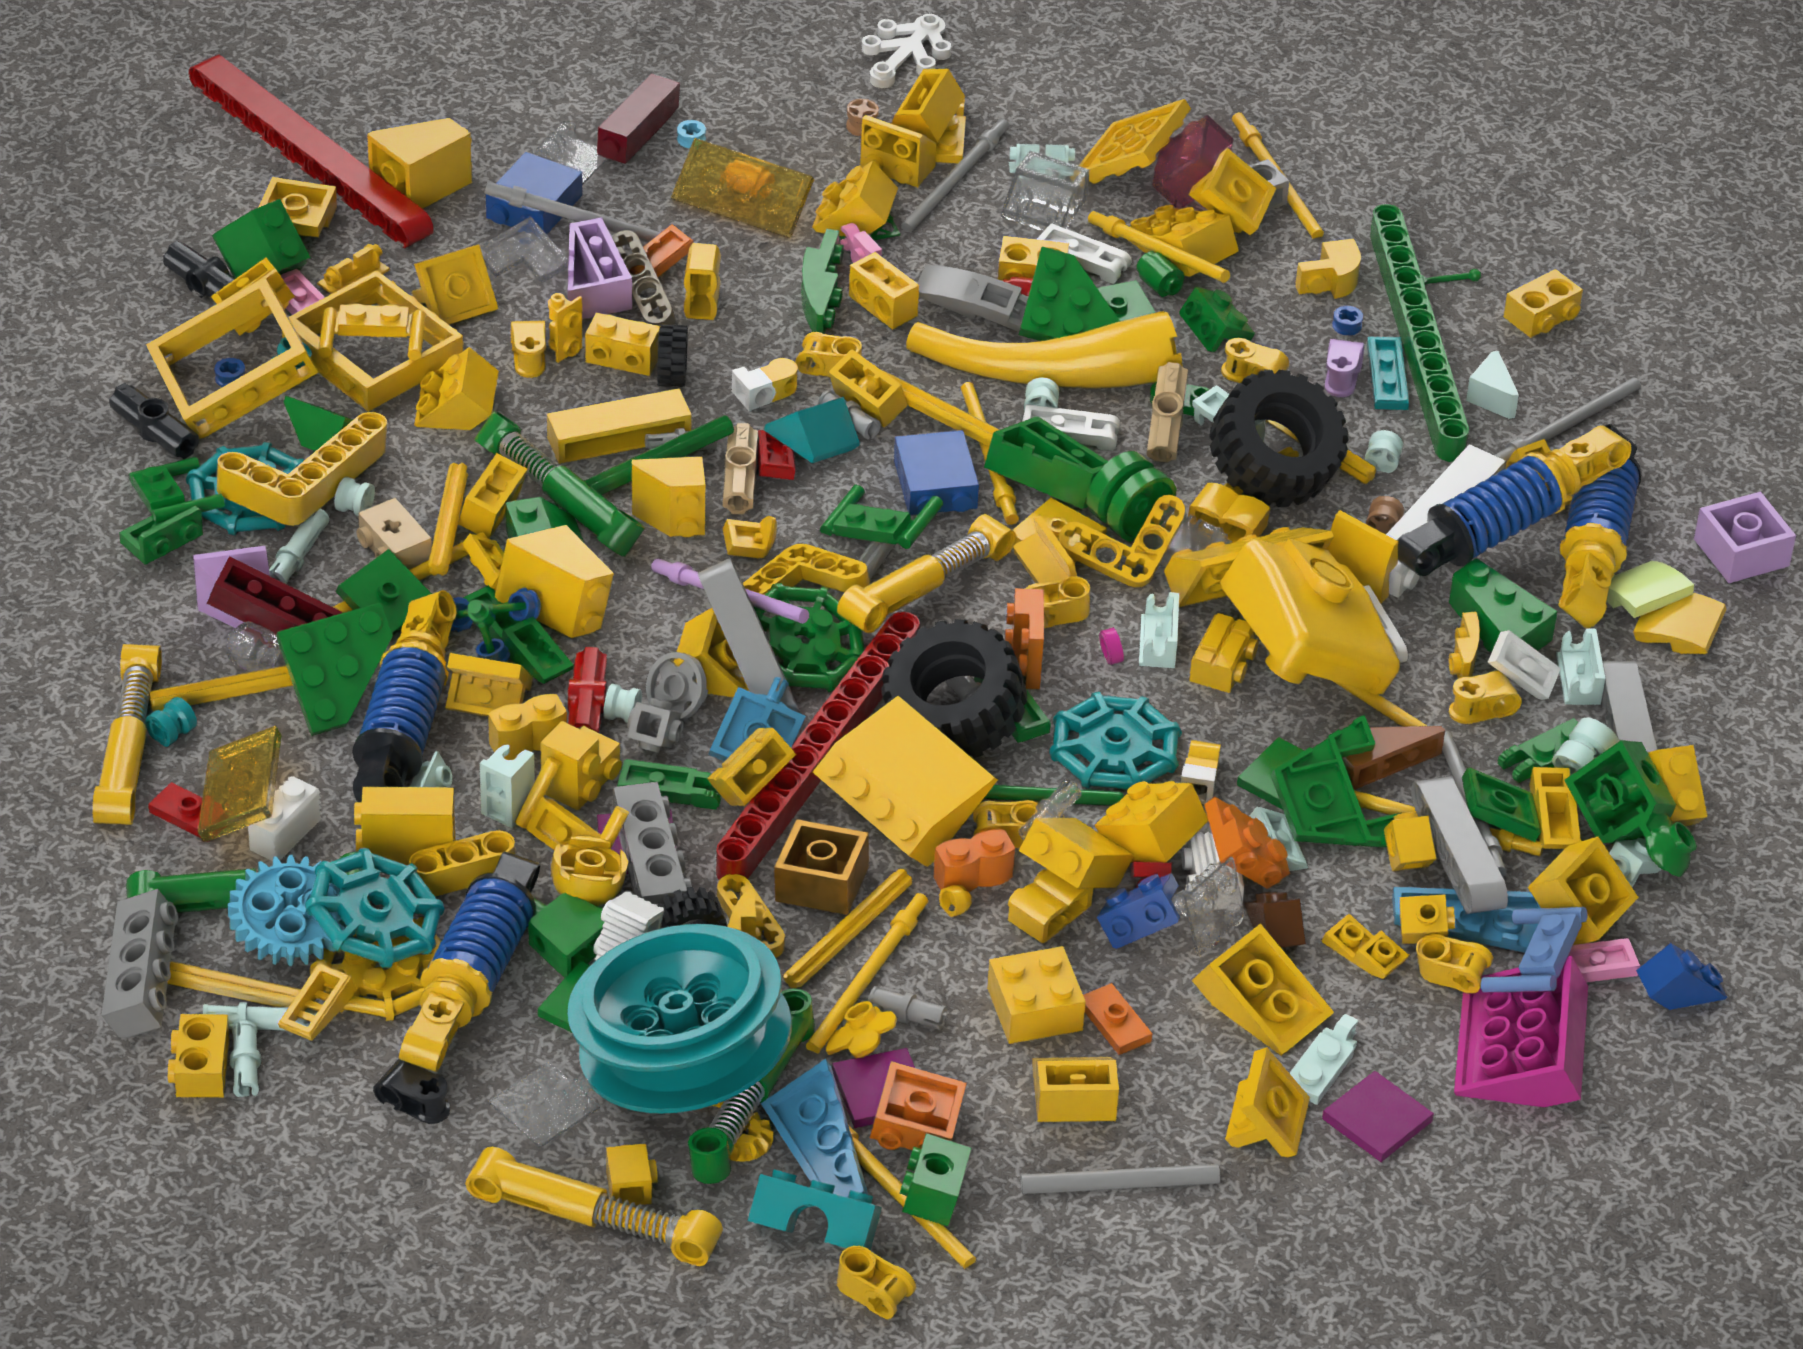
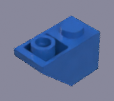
M1672 943L1636 970L1649 997L1668 1010L1725 1000L1727 998L1720 984L1723 982V978L1719 971L1710 963L1707 965L1701 963L1692 951L1686 950L1684 952Z

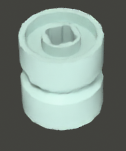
M1589 717L1582 718L1570 733L1569 740L1565 741L1553 756L1552 763L1555 768H1570V775H1572L1618 743L1619 739L1609 727L1598 720Z

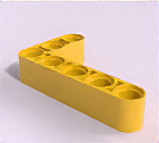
M376 412L360 414L289 474L238 452L224 453L218 458L217 492L218 494L221 493L224 498L281 524L299 525L335 496L339 483L344 477L355 479L385 453L387 419Z

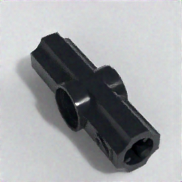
M175 241L169 245L167 252L163 255V264L185 279L188 289L191 292L195 290L201 294L200 298L206 295L211 298L213 294L235 280L229 274L227 266L220 258L214 256L206 259L185 243L182 244L179 241Z
M126 383L116 387L113 395L109 398L110 408L136 426L144 440L157 442L175 457H181L184 460L193 455L194 450L199 445V435L169 413L166 401L160 398H149L133 385L129 386Z

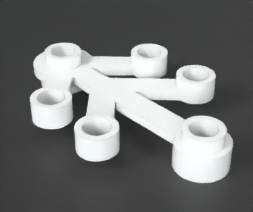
M924 14L918 17L914 23L896 25L890 19L879 21L877 30L879 37L874 35L865 36L862 39V52L866 55H877L880 52L897 51L886 62L874 64L870 70V83L878 88L891 87L895 83V71L911 54L917 64L916 71L919 75L923 69H935V59H948L951 56V43L943 40L941 36L945 31L944 20L935 14ZM912 34L910 37L892 39L895 36ZM925 40H929L932 45L933 57L926 54L922 45Z

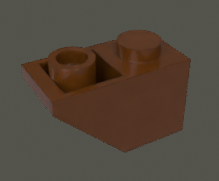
M1278 891L1255 894L1256 901L1244 902L1253 929L1261 923L1281 948L1306 944L1300 899L1288 898L1287 892L1278 893Z

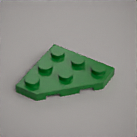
M1041 247L1018 335L1038 341H1046L1121 322L1074 255Z
M381 602L277 632L276 638L311 736L347 726L383 653L393 637Z

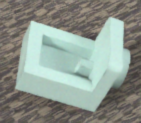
M1642 838L1616 841L1610 851V855L1631 887H1633L1640 874L1658 873L1662 870L1650 858L1646 850V840Z

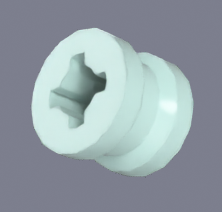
M1036 378L1030 381L1026 386L1024 411L1026 404L1058 408L1060 390L1058 385L1048 378Z
M1381 430L1373 433L1369 440L1365 461L1375 466L1376 471L1386 473L1395 471L1403 449L1402 439L1392 431Z
M344 477L339 483L335 494V509L342 512L351 510L356 516H359V512L369 509L373 505L375 496L374 485L366 482L360 485L354 479Z
M611 684L605 698L604 719L614 720L615 718H622L625 723H628L631 710L635 708L636 702H641L642 700L641 689L632 688L624 690L620 685Z

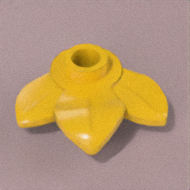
M869 1001L855 1004L845 1013L844 1018L847 1021L845 1026L835 1031L829 1038L826 1052L828 1055H833L839 1051L849 1049L851 1055L855 1058L869 1055L880 1044L881 1034L894 1029L897 1023L896 1015L892 1011L881 1012L878 1007L873 1006Z

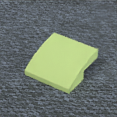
M1650 561L1614 575L1609 586L1607 602L1612 608L1622 605L1636 618L1692 595L1694 584L1673 567L1658 561Z

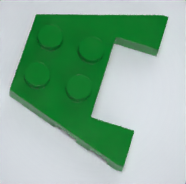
M1365 715L1359 716L1344 729H1338L1330 734L1326 740L1315 747H1309L1273 769L1271 778L1294 841L1387 847L1384 828L1394 820L1395 815L1401 813L1366 821L1342 759L1343 757L1373 751L1376 743Z

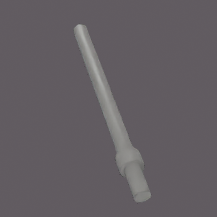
M999 119L991 129L985 130L977 138V144L901 224V229L912 233L987 151L991 152L999 144V138L1009 128L1007 120Z
M487 181L484 191L486 195L509 201L508 205L522 208L523 205L578 222L602 217L608 231L617 233L623 230H630L636 233L639 240L650 242L661 233L526 193L527 189L518 186L509 188Z
M1635 377L1629 379L1524 439L1519 437L1506 445V449L1494 456L1505 460L1506 464L1516 449L1545 439V441L1552 439L1641 388L1640 381Z
M1445 731L1442 751L1456 786L1467 805L1462 776L1466 769L1451 732ZM1473 817L1502 877H1504L1507 871L1501 858L1503 851L1498 839L1492 836L1487 822Z

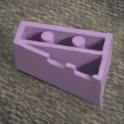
M602 217L570 223L567 292L570 302L579 296L582 297V319L594 317L595 313L606 315L632 309V277Z

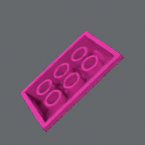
M1572 956L1567 957L1561 973L1556 979L1557 987L1554 991L1484 993L1480 988L1477 993L1463 992L1454 1087L1456 1096L1537 1107H1549L1581 1100L1588 985ZM1519 968L1483 975L1481 979L1483 977L1521 976Z

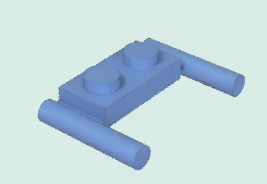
M1585 907L1515 909L1512 913L1514 924H1538L1518 967L1521 976L1483 977L1481 979V990L1484 993L1554 991L1557 987L1556 979L1559 977L1582 926L1581 923L1587 920V910Z

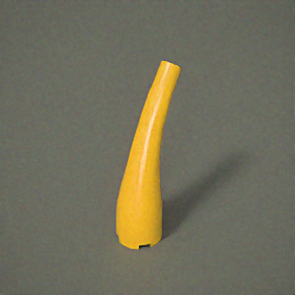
M1164 311L1124 320L1074 335L1029 343H996L973 340L917 322L911 328L906 342L907 350L948 367L978 376L1020 384H1028L1036 378H1048L1053 380L1058 387H1128L1157 382L1159 366H1164L1168 362L1179 363L1183 367L1181 353L1177 354L1174 338L1177 337L1174 325L1168 312Z

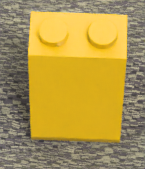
M450 118L376 130L367 134L369 169L422 209L472 183L471 133Z
M567 525L507 539L495 598L502 603H506L510 596L521 588L535 591L541 602L540 614L536 620L570 638H574L601 629L614 573Z

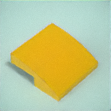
M1339 510L1331 526L1334 538L1327 547V550H1329L1339 564L1346 565L1352 571L1362 586L1369 585L1381 604L1389 596V573L1398 565V541Z
M1693 593L1672 604L1641 615L1633 631L1635 640L1643 643H1670L1672 651L1680 654H1707L1727 610L1724 603L1710 597Z

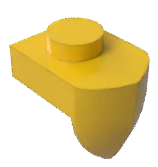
M766 516L760 523L727 519L722 528L727 554L751 558H764L767 556L776 540V518Z

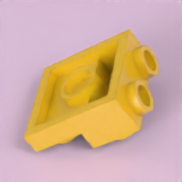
M272 177L259 204V207L280 199L298 234L319 238L323 227H329L337 209L336 187Z

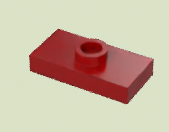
M758 430L759 476L794 480L796 471L794 451L766 431Z
M172 782L148 804L149 813L207 842H210L232 820L231 811Z

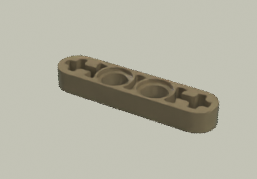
M630 230L617 232L613 235L612 239L628 271L637 265L645 266L641 273L631 275L632 297L644 322L660 326V324L674 325L676 319L672 306L638 236ZM627 244L632 252V254L626 256V253L622 247ZM645 289H656L655 294L651 297H640L641 292ZM657 307L663 316L660 319H657L653 312V309Z

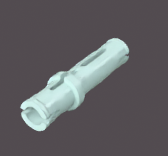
M317 510L314 516L311 515L306 521L301 523L288 544L278 550L276 554L277 559L269 569L271 577L287 584L292 574L301 569L304 564L303 559L329 523V516L324 510Z
M239 1002V1006L204 1004L203 1014L228 1015L229 1029H232L233 1025L237 1023L240 1033V1021L255 1023L257 1030L287 1031L279 1028L278 1022L289 1007L247 1006V1002ZM310 1008L305 1011L313 1015L317 1014V1011ZM301 1018L295 1021L306 1027L311 1023Z

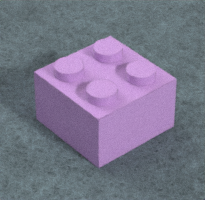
M1761 492L1700 508L1694 536L1696 543L1728 583L1789 567L1796 538L1795 533Z

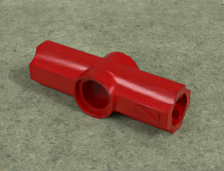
M585 647L583 651L576 653L573 679L569 680L567 708L569 712L568 724L578 729L585 726L600 733L601 714H604V702L607 693V682L605 681L607 655L603 654L597 647Z

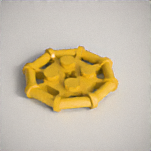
M424 917L413 919V922L422 927ZM436 934L434 938L436 947L431 951L432 954L422 955L420 953L393 963L386 970L382 967H375L378 962L343 951L345 952V957L342 963L331 964L336 951L332 952L324 948L323 959L317 958L311 964L309 969L310 975L320 963L352 976L357 991L340 1012L342 1013L344 1010L385 1017L386 1021H393L394 1016L420 1006V998L424 988L418 977L420 972L422 973V970L429 966L440 946L441 940ZM406 936L391 939L393 947L411 941ZM375 941L374 943H370V944L379 946V945H378V941ZM326 988L325 992L330 994L332 990ZM413 990V992L392 1000V998ZM367 994L376 995L377 999H382L383 1001L363 998L359 996L361 995L367 997Z

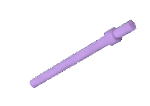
M661 559L653 561L652 571L667 576L671 582L682 586L690 584L704 589L698 577V572L693 571L691 566L681 562L670 563ZM746 589L753 607L802 624L807 622L809 618L808 610Z

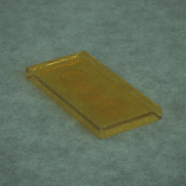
M694 138L671 199L790 239L807 200L814 178L810 175Z
M276 725L209 751L198 834L203 842L226 835L272 816L282 738Z

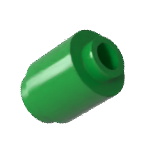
M1149 251L1139 259L1136 270L1139 273L1140 279L1161 297L1175 295L1181 290L1184 273L1167 257L1160 253Z

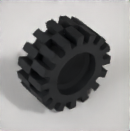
M660 324L657 385L685 387L688 326Z
M687 887V893L684 894L679 889L674 891V898L667 895L663 898L664 904L658 903L657 905L664 908L660 929L683 925L691 920L696 921L690 924H713L727 927L718 897L711 890L707 893L706 889L699 887L697 892L694 891L693 887Z

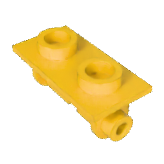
M367 244L363 249L353 254V261L346 258L338 264L328 267L324 274V279L317 282V285L332 294L375 270L383 275L390 271V268L380 262V256H382L380 246L377 244Z
M555 293L548 300L549 318L553 320L549 323L550 339L548 346L556 352L557 363L568 356H575L582 348V297L580 296L570 302L563 294Z

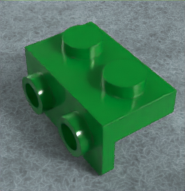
M1195 287L1180 309L1179 314L1207 351L1215 352L1224 338L1252 340L1255 332L1248 325L1247 317L1231 303L1232 298L1227 293L1218 289L1211 291Z
M194 506L165 522L157 524L152 515L119 532L120 543L146 565L202 536L201 510Z

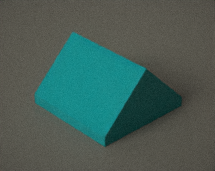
M844 397L794 412L767 423L764 427V431L811 463L852 451L860 445Z

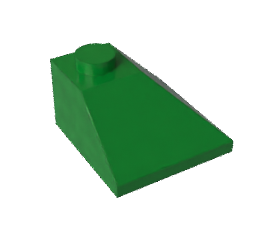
M285 396L284 405L301 446L313 450L312 454L354 420L289 396Z

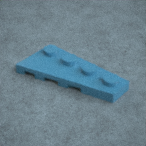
M1394 887L1392 894L1394 925L1401 926L1400 897L1446 895V907L1454 906L1455 929L1448 930L1449 937L1523 953L1526 952L1538 924H1514L1512 920L1513 910L1539 909L1541 907L1531 892L1507 891L1508 903L1505 909L1473 914L1465 912L1454 889Z
M824 1059L762 1102L761 1105L810 1182L816 1180L834 1185L833 1194L847 1198L850 1190L868 1195L832 1067Z

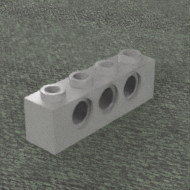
M658 782L613 787V811L616 806H619L629 812L618 835L622 850L629 862L627 870L634 895H637L638 898H644L645 901H650L651 904L658 905V903L664 904L663 898L667 895L674 898V891L680 889L682 894L687 893V887H692L690 878L683 877L685 872L684 855L682 850L676 851L675 845L678 843L675 823L668 822V818H670L669 800L667 796H661Z
M158 889L117 902L101 1016L117 1036L121 1038H128L162 1027L164 1009L167 1006L166 991L167 983L171 976L170 960L171 952L174 950L173 937L178 914L173 903L168 902Z

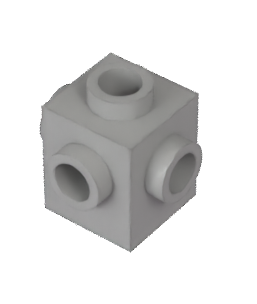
M651 698L650 704L636 702L635 708L631 710L628 718L627 728L629 731L627 738L639 740L638 748L660 753L661 747L672 748L674 742L679 741L683 731V721H680L682 713L671 710V702ZM661 719L659 730L657 732L655 730V723L657 720Z

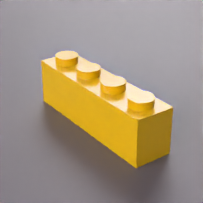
M679 388L547 414V438L558 464L645 447L646 434L675 432L676 428H684L685 431H691V412Z

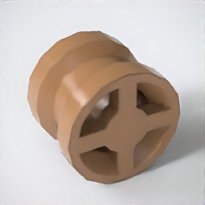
M861 98L849 102L847 105V130L853 135L861 136L862 118L865 115L877 118L878 105L872 100Z
M1390 496L1375 498L1370 504L1366 524L1386 535L1404 516L1403 504Z

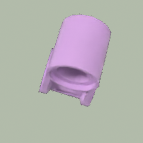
M1330 339L1326 364L1328 372L1325 380V390L1332 396L1347 397L1353 394L1358 373L1361 372L1364 343Z

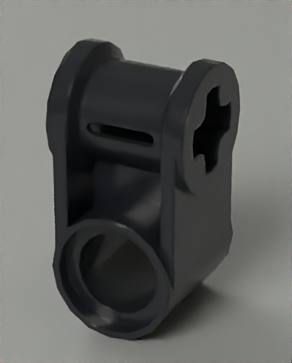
M398 1059L373 1086L374 1095L380 1103L388 1102L395 1106L394 1110H400L422 1122L437 1124L447 1119L450 1114V1104L445 1099L448 1092L445 1078L417 1065Z

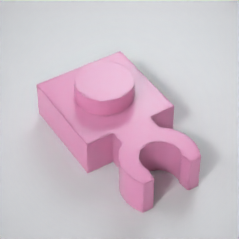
M854 223L841 227V231L847 238L840 240V243L844 245L845 250L851 251L850 255L853 263L874 252L882 256V249L865 231L860 232Z

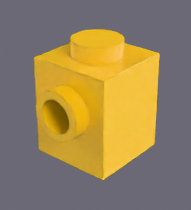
M1446 895L1400 897L1402 944H1415L1422 937L1429 934H1440L1448 937V930L1455 929L1454 906L1446 907Z
M646 1144L606 1147V1173L610 1198L615 1196V1201L621 1198L622 1203L628 1200L629 1205L634 1202L635 1206L639 1204H652V1183H658L656 1160H648Z

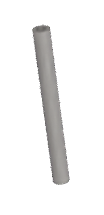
M1218 1164L1020 1175L1022 1194L1220 1183Z

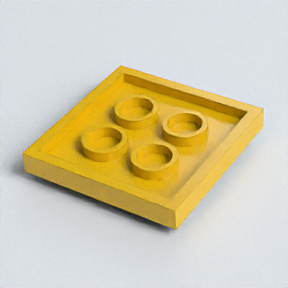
M1185 99L1113 122L1075 169V175L1071 174V177L1079 185L1087 182L1096 184L1106 176L1112 174L1120 176L1131 168L1137 166L1145 168L1151 165L1157 157L1155 155L1170 142L1169 137L1184 124L1183 119L1191 110L1189 104Z

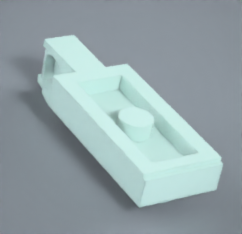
M1344 1014L1336 1023L1334 1030L1326 1027L1322 1033L1318 1034L1290 1072L1291 1076L1310 1097L1309 1101L1318 1105L1354 1055L1357 1041L1353 1040V1037L1357 1033L1355 1030L1358 1020L1347 1014Z

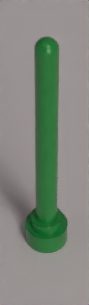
M994 785L984 799L1030 800L1034 802L1112 806L1118 803L1124 795L1116 791Z

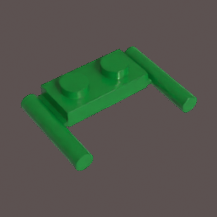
M197 457L128 473L132 486H134L149 512L153 515L156 524L165 522L194 506H197L201 513L225 507L224 498L221 493L185 502V496L173 479V476L185 474L190 470L199 468L200 465Z
M856 484L822 524L820 532L829 536L835 534L836 536L899 544L902 548L909 549L943 506V501L938 496H932L916 518L911 520L909 512L857 504L865 494V490L862 486Z

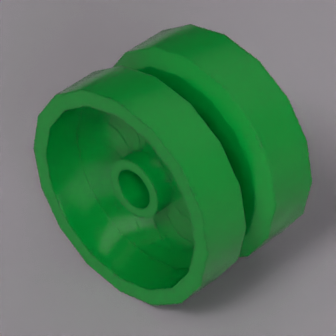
M1128 451L1113 457L1099 470L1087 492L1086 504L1089 511L1099 520L1108 524L1110 529L1119 537L1132 542L1135 541L1155 502L1164 495L1176 496L1177 489L1174 481L1162 471L1154 468V465L1143 455L1136 451ZM1169 506L1167 510H1163V517L1159 525H1162L1173 507Z

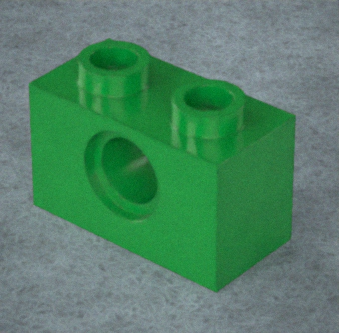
M926 1133L922 1147L913 1146L907 1169L914 1172L906 1171L899 1194L906 1196L902 1212L948 1226L959 1196L972 1148Z

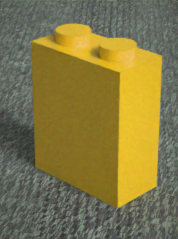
M363 787L362 802H355L354 824L361 825L362 829H356V851L360 848H369L373 854L409 865L410 857L415 852L455 841L454 787Z
M1035 818L1019 849L1021 853L1078 889L1116 888L1134 857V854L1077 818Z

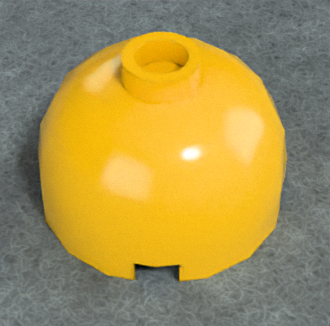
M591 836L569 838L568 845L560 848L559 843L556 845L553 853L551 877L554 886L560 895L567 893L596 906L606 904L609 900L614 899L622 889L629 863L626 854L621 849L620 855L616 851L611 850L612 843L605 839Z

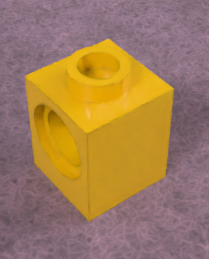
M1415 812L1401 813L1395 815L1394 820L1384 828L1392 871L1429 867L1436 860L1428 816L1416 817Z

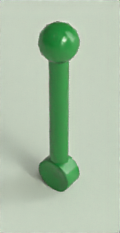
M1472 269L1469 273L1427 278L1422 275L1424 285L1466 279L1478 281L1481 278V272L1478 269Z

